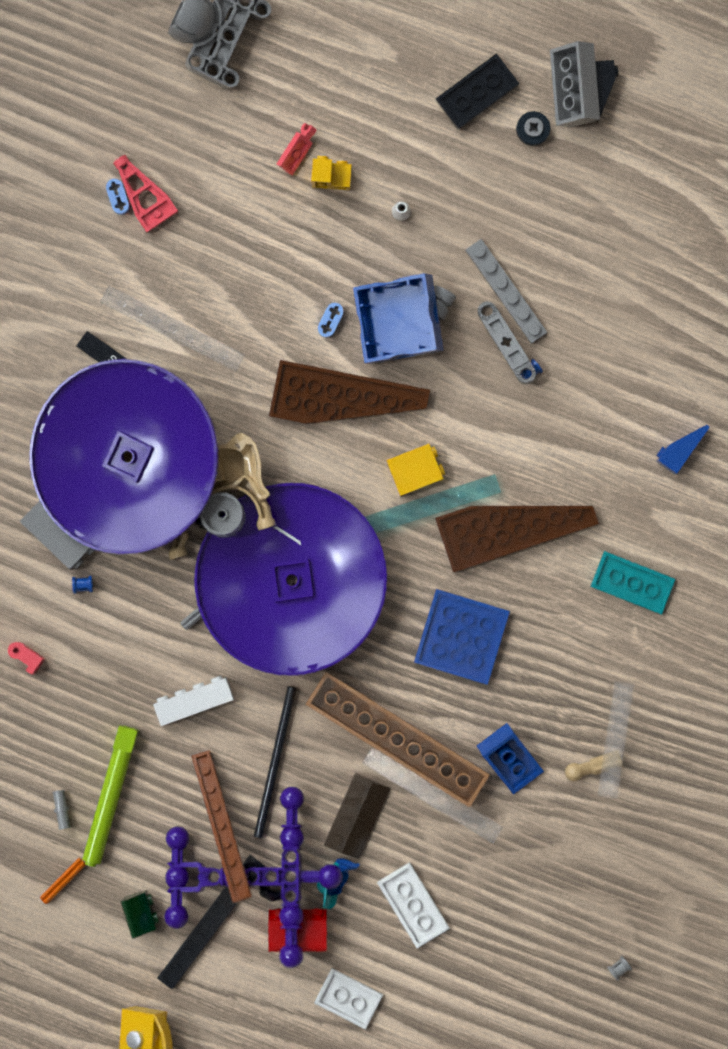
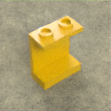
M426 444L386 460L400 497L443 480L442 476L445 475L442 464H437L435 458L438 457L434 446L431 447L430 444Z

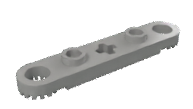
M488 301L483 302L478 307L479 318L518 381L526 385L531 384L536 378L534 367L496 306ZM486 307L493 310L489 316L482 314V310ZM504 339L511 340L509 347L506 345L502 346ZM530 370L532 372L531 377L528 379L522 378V371Z

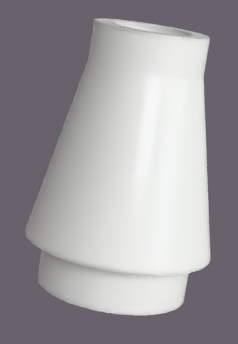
M398 202L392 208L393 217L399 221L406 220L411 214L410 206L405 202ZM402 206L405 208L404 211L398 210V208H401Z

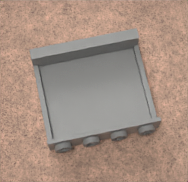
M40 501L19 521L71 570L79 568L84 562L82 558L86 554L91 555L95 551V549L79 543L63 532L46 513Z

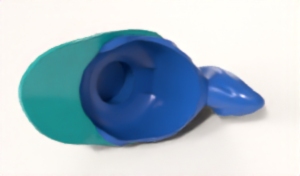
M339 858L333 865H336L342 871L343 877L340 885L334 889H327L321 886L320 883H317V890L324 895V909H331L336 905L338 895L341 894L342 887L348 880L349 871L356 870L360 866L359 863Z

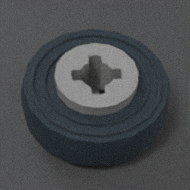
M537 111L523 114L516 126L519 139L530 146L540 145L545 142L551 130L547 117Z

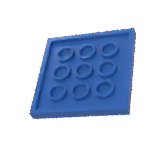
M436 589L414 663L488 685L510 611Z

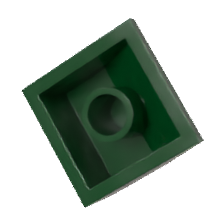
M147 890L125 896L122 899L121 905L132 939L157 929V924L160 923L157 912H153L151 906L154 905L153 897L147 893Z

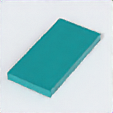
M604 551L590 587L662 615L676 579Z

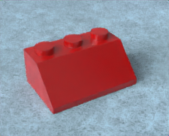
M281 909L269 910L268 952H280L282 947L286 945V929H281L283 925L279 918ZM302 909L304 918L300 925L302 929H297V945L303 952H327V909Z

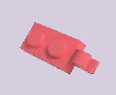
M304 123L301 127V133L296 132L278 160L277 165L293 176L313 143L309 140L316 133L317 129L312 125L309 126L307 123Z

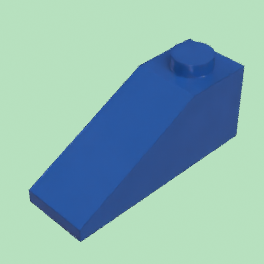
M705 425L669 444L666 448L662 446L656 454L659 457L656 462L674 475L677 474L710 426Z

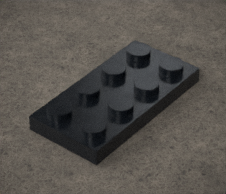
M496 53L435 98V101L456 129L459 130L519 86V82Z

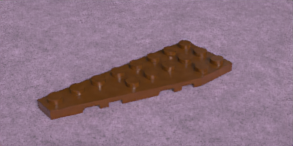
M280 360L269 417L311 424L427 409L430 390Z

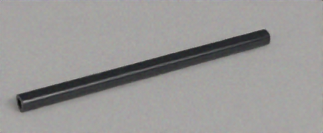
M291 686L287 687L254 831V837L263 838L296 695L297 688Z

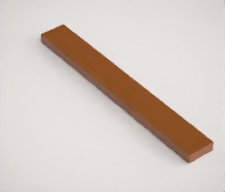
M207 750L192 755L232 901L237 903L253 898L211 751Z

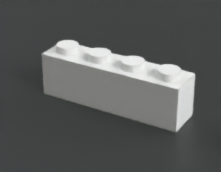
M222 676L211 679L212 683L204 685L202 682L194 685L191 691L186 692V689L174 692L175 696L169 699L167 695L156 699L157 703L153 704L160 725H166L234 700L228 679H222Z

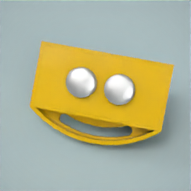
M139 1006L122 1009L119 1049H172V1037L167 1022V1011Z

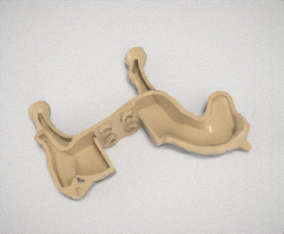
M243 433L236 434L228 443L218 445L217 472L219 478L216 476L211 495L227 490L243 492L250 497L259 515L256 524L258 531L273 527L276 523L271 514V506L266 500L270 497V493L262 483L259 450L249 436ZM127 451L124 454V460L130 462L133 456L131 452ZM184 531L173 540L172 548L168 551L170 560L188 555L185 548L189 538L187 531Z

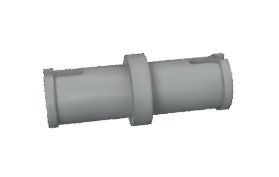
M65 790L52 792L56 808L54 813L57 814L58 829L71 828Z

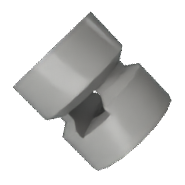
M434 285L438 316L440 320L444 321L449 312L447 307L453 304L456 296L450 291Z

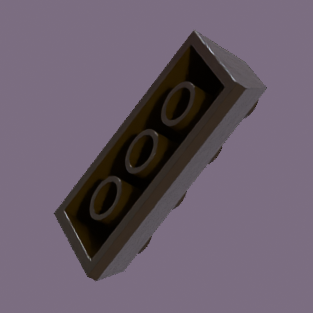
M355 773L324 842V846L359 859L390 788Z

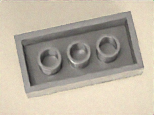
M577 41L551 49L550 58L556 126L575 127L600 120L594 43Z

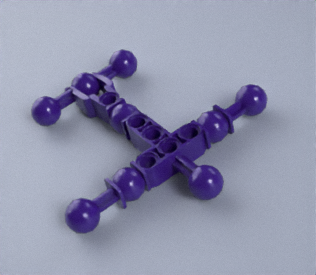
M294 786L284 789L280 796L281 805L286 809V825H281V828L284 829L280 833V842L283 845L282 850H284L282 853V868H244L248 883L251 886H281V897L284 904H282L283 908L280 911L279 918L283 925L281 929H286V945L280 950L279 959L283 966L290 969L298 967L304 957L302 949L297 945V929H302L300 925L304 918L303 911L300 908L301 904H299L302 898V883H320L324 888L334 889L340 885L343 877L340 868L333 864L323 866L320 871H302V855L299 850H302L300 846L304 841V834L300 829L303 826L298 825V809L304 803V794L299 788ZM175 826L169 829L165 838L166 844L172 849V861L167 863L170 868L165 874V881L170 887L167 892L171 894V906L165 911L164 918L170 928L180 929L186 925L189 918L188 911L182 906L183 892L200 893L205 890V887L220 885L228 887L223 868L221 870L206 868L200 862H183V849L189 844L190 837L185 828ZM290 852H295L296 860L290 863L287 856ZM186 868H198L200 873L198 875L199 883L197 887H185L189 881V873ZM255 871L258 878L255 882H251L249 875ZM274 871L277 874V879L274 882H270L268 875ZM291 871L296 874V879L293 882H289L287 879V875ZM217 872L219 880L214 883L211 880V875ZM290 891H294L296 894V899L293 902L287 899V894Z

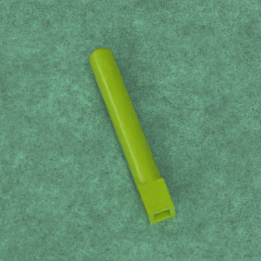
M119 725L112 755L82 860L88 866L96 867L97 864H101L139 729Z

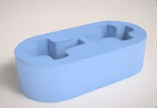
M111 179L106 184L111 206L116 214L125 215L130 209V204L124 186L120 180ZM113 183H116L117 186L120 185L117 189L119 195H115V192L110 190L113 187ZM119 198L123 204L126 203L122 211L116 208L118 206L117 199Z
M331 303L326 308L318 325V332L322 337L329 338L335 333L343 316V308L339 303ZM338 307L340 314H336L333 320L330 319L332 315L330 309ZM328 321H330V329L332 331H327L326 334H324L323 329L321 327L322 325L326 326Z

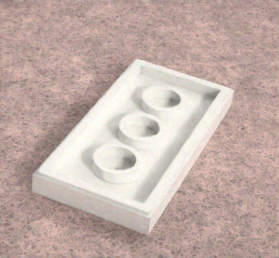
M410 862L377 882L417 949L450 929Z

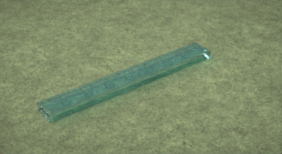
M494 474L365 516L375 533L501 493Z

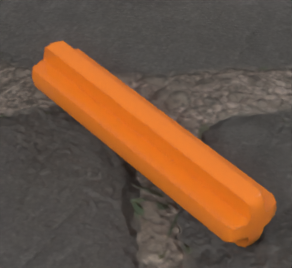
M78 858L40 896V899L45 904H48L86 866L85 861Z

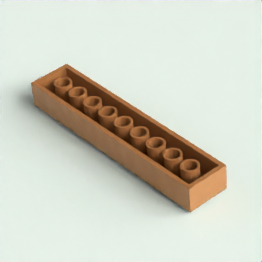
M327 671L305 704L469 808L490 776L482 768Z

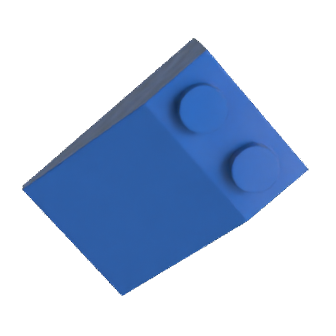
M508 723L476 745L482 756L513 795L544 772Z

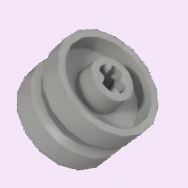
M216 493L210 496L204 510L200 514L203 526L211 534L219 538H229L242 530L245 524L246 513L242 504L234 496L227 493ZM222 512H223L224 514L226 513V515H225L224 518H222V517L220 516V514H221Z

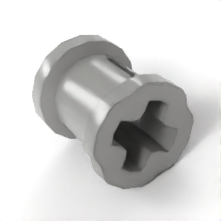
M623 956L614 965L607 967L617 981L628 970H633Z

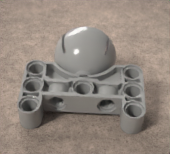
M183 0L174 15L168 34L179 42L193 44L185 62L186 68L189 71L224 89H232L239 83V75L236 71L226 67L248 17L250 16L259 21L264 20L271 13L270 4L265 0H248V6H242L240 0H213V2L210 0ZM258 6H262L265 9V15H260L257 12ZM229 9H230L231 11H230V13H229V16H228L227 20L224 21V20H225V17H226V15H227V13H228V11H229ZM224 32L232 34V41H227L224 38ZM213 44H215V46H214V48H213V50H212V52H211V55L208 56V54H209V52H210V50H211ZM191 58L199 60V67L192 66ZM209 66L216 68V76L208 73ZM226 75H231L233 77V84L230 85L226 83Z

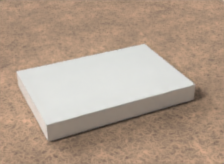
M331 968L314 1003L366 1030L383 994Z

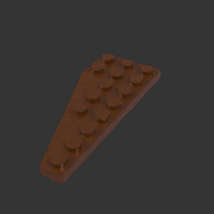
M469 506L435 518L453 573L599 524L593 506Z

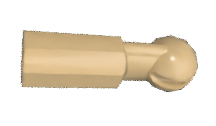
M619 751L591 758L589 762L582 764L571 763L565 768L566 778L574 782L579 781L585 775L592 773L597 775L623 767Z

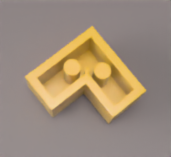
M328 156L313 158L312 188L350 191L352 164H348L347 161L332 163V159H329Z

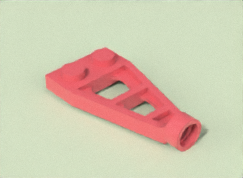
M126 155L114 161L113 164L119 170L135 216L147 233L178 212L168 195L137 169ZM134 175H137L144 183V186L136 191L132 190L128 181ZM144 191H150L157 198V202L147 209H143L139 202V195Z

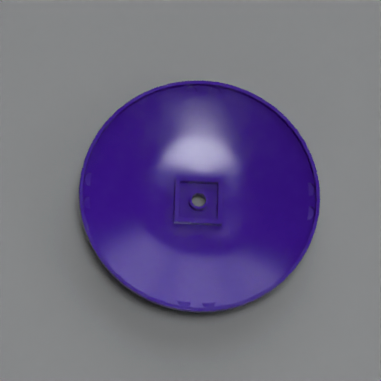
M118 359L103 361L83 368L68 377L54 390L43 405L35 422L30 442L31 477L37 496L46 513L72 539L92 549L106 553L133 554L146 552L163 546L180 536L195 522L204 510L211 496L217 476L218 444L216 433L209 413L200 398L175 374L157 365L139 360ZM127 451L131 452L133 456L130 462L124 460V454Z
M280 483L265 486L270 493V497L266 500L271 506V514L276 523L273 527H279L298 539L301 545L273 527L258 531L256 524L259 515L255 504L247 495L240 497L237 500L242 504L246 513L245 524L242 530L229 538H219L207 531L201 543L194 576L197 605L201 617L213 638L225 651L243 664L276 675L294 676L318 672L348 657L364 642L374 628L381 614L387 589V569L384 552L368 520L356 507L338 494L315 485L303 483ZM223 512L220 514L222 518H224L226 515V513L224 514ZM291 575H295L298 579L294 586H290L287 583V578Z

